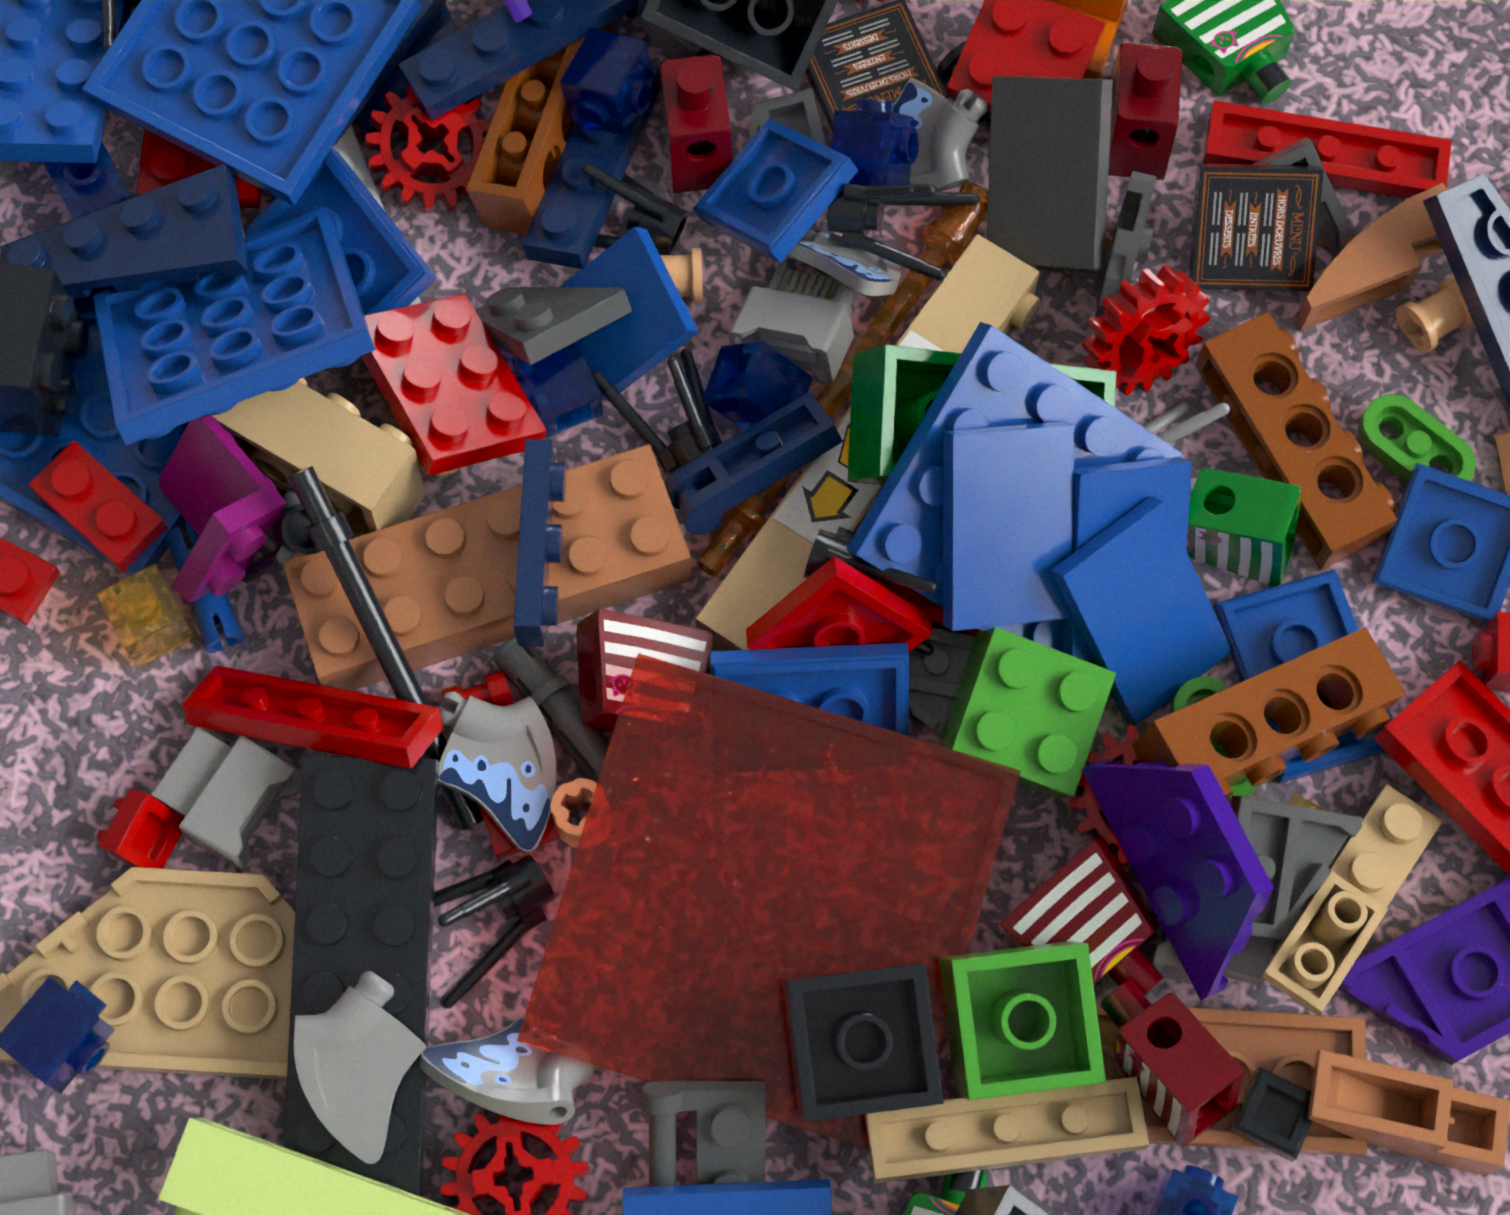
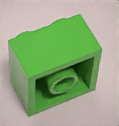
M998 627L977 632L935 754L1054 798L1074 797L1116 672Z
M1066 941L939 957L955 1092L957 1095L970 1101L1106 1083L1088 943Z

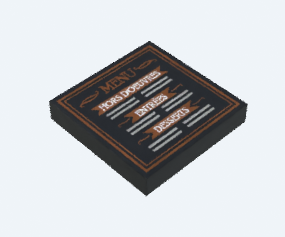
M896 0L828 23L806 69L807 76L837 143L883 116L892 107L910 77L928 85L948 99L946 89L905 0Z
M1197 163L1189 277L1201 289L1310 291L1314 284L1324 170L1320 166Z

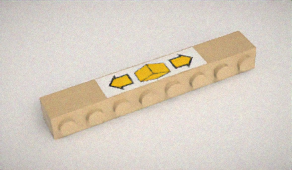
M977 234L895 346L962 353L980 322L992 325L1006 335L1012 326L1022 330L1028 324L1040 303V298L1034 295L1040 271ZM851 407L836 426L843 442L807 465L695 618L697 629L714 632L712 647L717 651L750 650L747 648L746 629L806 580L804 578L806 565L819 530L823 529L836 534L838 528L842 527L856 532L882 489L883 485L847 482Z

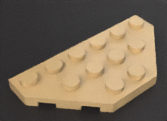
M131 867L110 885L113 888L82 913L77 911L35 946L37 950L6 975L4 973L0 974V1063L287 1080L295 911L263 874Z

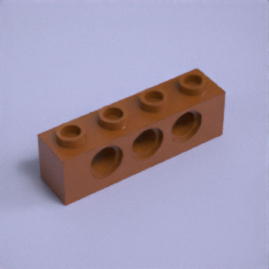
M610 23L507 79L466 188L486 228L527 234L601 63L607 56L614 36Z
M1268 311L1205 341L1196 360L1195 367L1217 403L1229 405L1230 411L1225 416L1262 477L1302 487L1297 534L1318 569L1322 571L1384 540L1398 520L1395 516V504L1388 489L1382 483L1374 482L1362 463L1363 454L1357 439L1350 431L1342 430L1330 411V399L1323 385L1315 378L1310 379L1298 360L1299 352L1294 338L1285 328H1278ZM1259 380L1268 381L1278 388L1280 394H1265L1257 388L1254 382ZM1297 431L1304 434L1310 440L1312 446L1300 447L1295 445L1288 439L1286 432ZM1318 483H1331L1341 490L1344 499L1334 500L1328 498L1320 491Z
M1364 627L1153 721L1131 746L1140 762H1164L1170 767L1183 763L1209 765L1226 798H1229L1234 793L1231 786L1248 779L1252 787L1262 785L1287 769L1284 762L1301 755L1304 762L1308 763L1327 754L1340 744L1337 737L1352 731L1355 737L1360 739L1377 731L1391 721L1387 711L1405 696L1406 692L1369 631ZM1318 695L1324 697L1329 702L1331 708L1324 705ZM1265 717L1272 720L1278 726L1280 733L1274 731L1267 724ZM1211 741L1220 744L1225 749L1228 758L1217 753Z

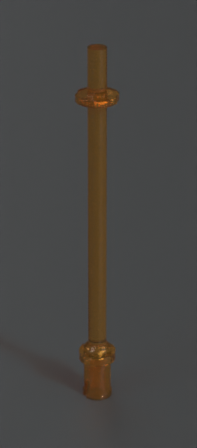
M966 182L960 188L959 193L977 194L980 197L979 204L975 206H948L940 219H934L929 222L923 231L926 248L919 256L920 259L939 268L945 262L958 261L969 246L968 240L988 214V191L978 184ZM909 270L898 285L895 293L889 297L843 360L833 384L825 385L816 397V400L830 419L833 418L852 391L853 354L885 345L933 278ZM792 473L768 486L759 494L751 496L723 513L727 521L696 562L701 570L712 577H717L745 537L749 534L755 538L766 523L761 515Z

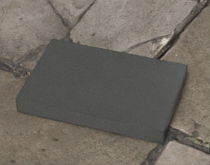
M1028 76L992 77L987 240L1028 265L1088 270L1104 268L1113 80Z

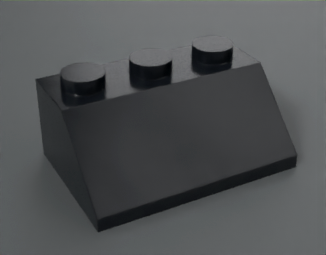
M639 0L637 16L796 92L838 0Z

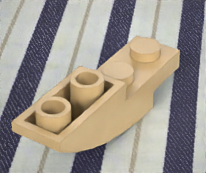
M1386 784L1364 815L1362 827L1357 835L1348 839L1328 867L1331 873L1323 885L1304 904L1302 915L1285 940L1281 941L1261 977L1319 1017L1387 913L1388 905L1442 823V820Z

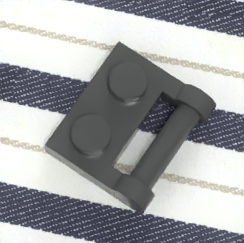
M654 1081L642 1087V1110L649 1114V1187L676 1186V1114L681 1111H697V1185L765 1182V1081Z

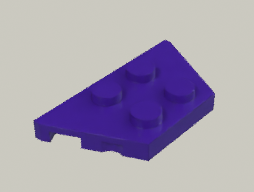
M1109 759L1086 766L1082 769V772L1200 1001L1223 991L1229 981L1223 975L1231 957L1244 950L1253 932V919L1256 914L1263 911L1274 887L1210 766L1207 764L1183 763L1170 767L1164 762L1148 761L1135 765H1117L1114 760Z
M1510 877L1357 959L1338 989L1450 1065L1510 1033Z

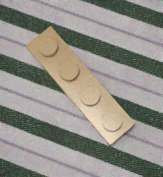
M1137 1077L1106 1080V1083L970 1101L965 1098L943 1100L944 1104L865 1114L874 1184L1146 1150L1149 1146Z

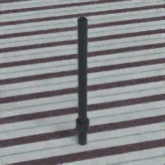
M313 466L289 476L293 488L311 522V525L306 527L317 552L325 551L397 700L429 705L349 541V538L354 536L343 512H335ZM442 730L424 752L426 759H437L440 762L447 745ZM439 784L461 830L474 827L484 820L475 801L464 794Z

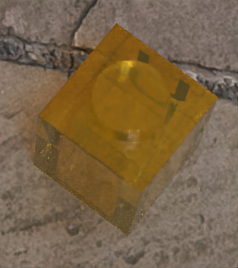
M156 564L96 593L123 647L138 669L196 640Z

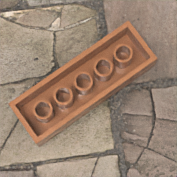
M650 444L566 470L565 502H553L552 524H562L563 527L561 563H549L548 586L559 587L557 624L593 613L599 608L606 609L692 581L691 556ZM523 484L349 539L412 671L516 637L513 623ZM325 551L306 556H295L287 563H283L321 685L353 691L387 680Z

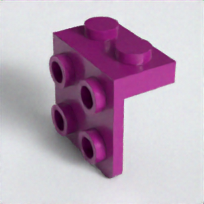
M205 415L189 421L159 477V487L162 493L200 536L172 584L185 602L190 604L210 592L215 597H219L233 589L244 578L248 567L260 547L265 543L269 532L287 504L278 493L274 483L260 472L237 445L232 434L222 427L212 415Z

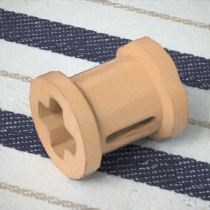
M692 248L687 255H660L681 297H691L693 303H703L701 248Z
M1449 276L1440 281L1438 290L1419 302H1405L1396 310L1398 326L1417 351L1423 354L1434 350L1438 345V339L1458 327L1469 328L1474 325L1454 276Z
M577 778L570 783H564L559 786L553 794L550 808L560 839L568 846L581 850L594 848L602 843L610 833L612 825L610 805L605 797L602 786L593 780ZM584 803H590L595 819L584 817L580 821L579 826L572 825L569 808L579 811Z

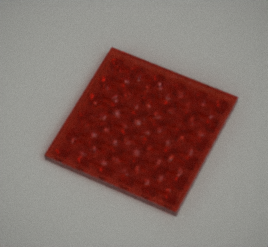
M638 653L517 1042L648 1082L765 1081L766 1118L869 1149L865 1114L804 1122L799 1118L782 980L925 963L938 1056L947 1027L939 957L968 954L1021 771Z

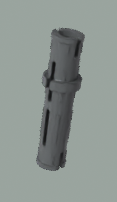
M514 637L495 653L492 661L503 670L505 676L510 679L523 698L530 696L534 700L548 728L558 739V742L590 780L602 786L610 808H615L619 804L618 800L623 802L641 788L644 781L634 770L622 769L612 765L614 745L602 730L583 724L580 704L570 692L572 684L564 675L557 676L534 647L518 646L517 639Z

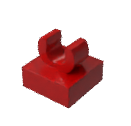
M130 788L125 798L115 800L113 807L118 812L108 830L99 829L96 835L97 839L101 842L99 847L130 867L163 869L182 834L179 826L184 818L148 793Z

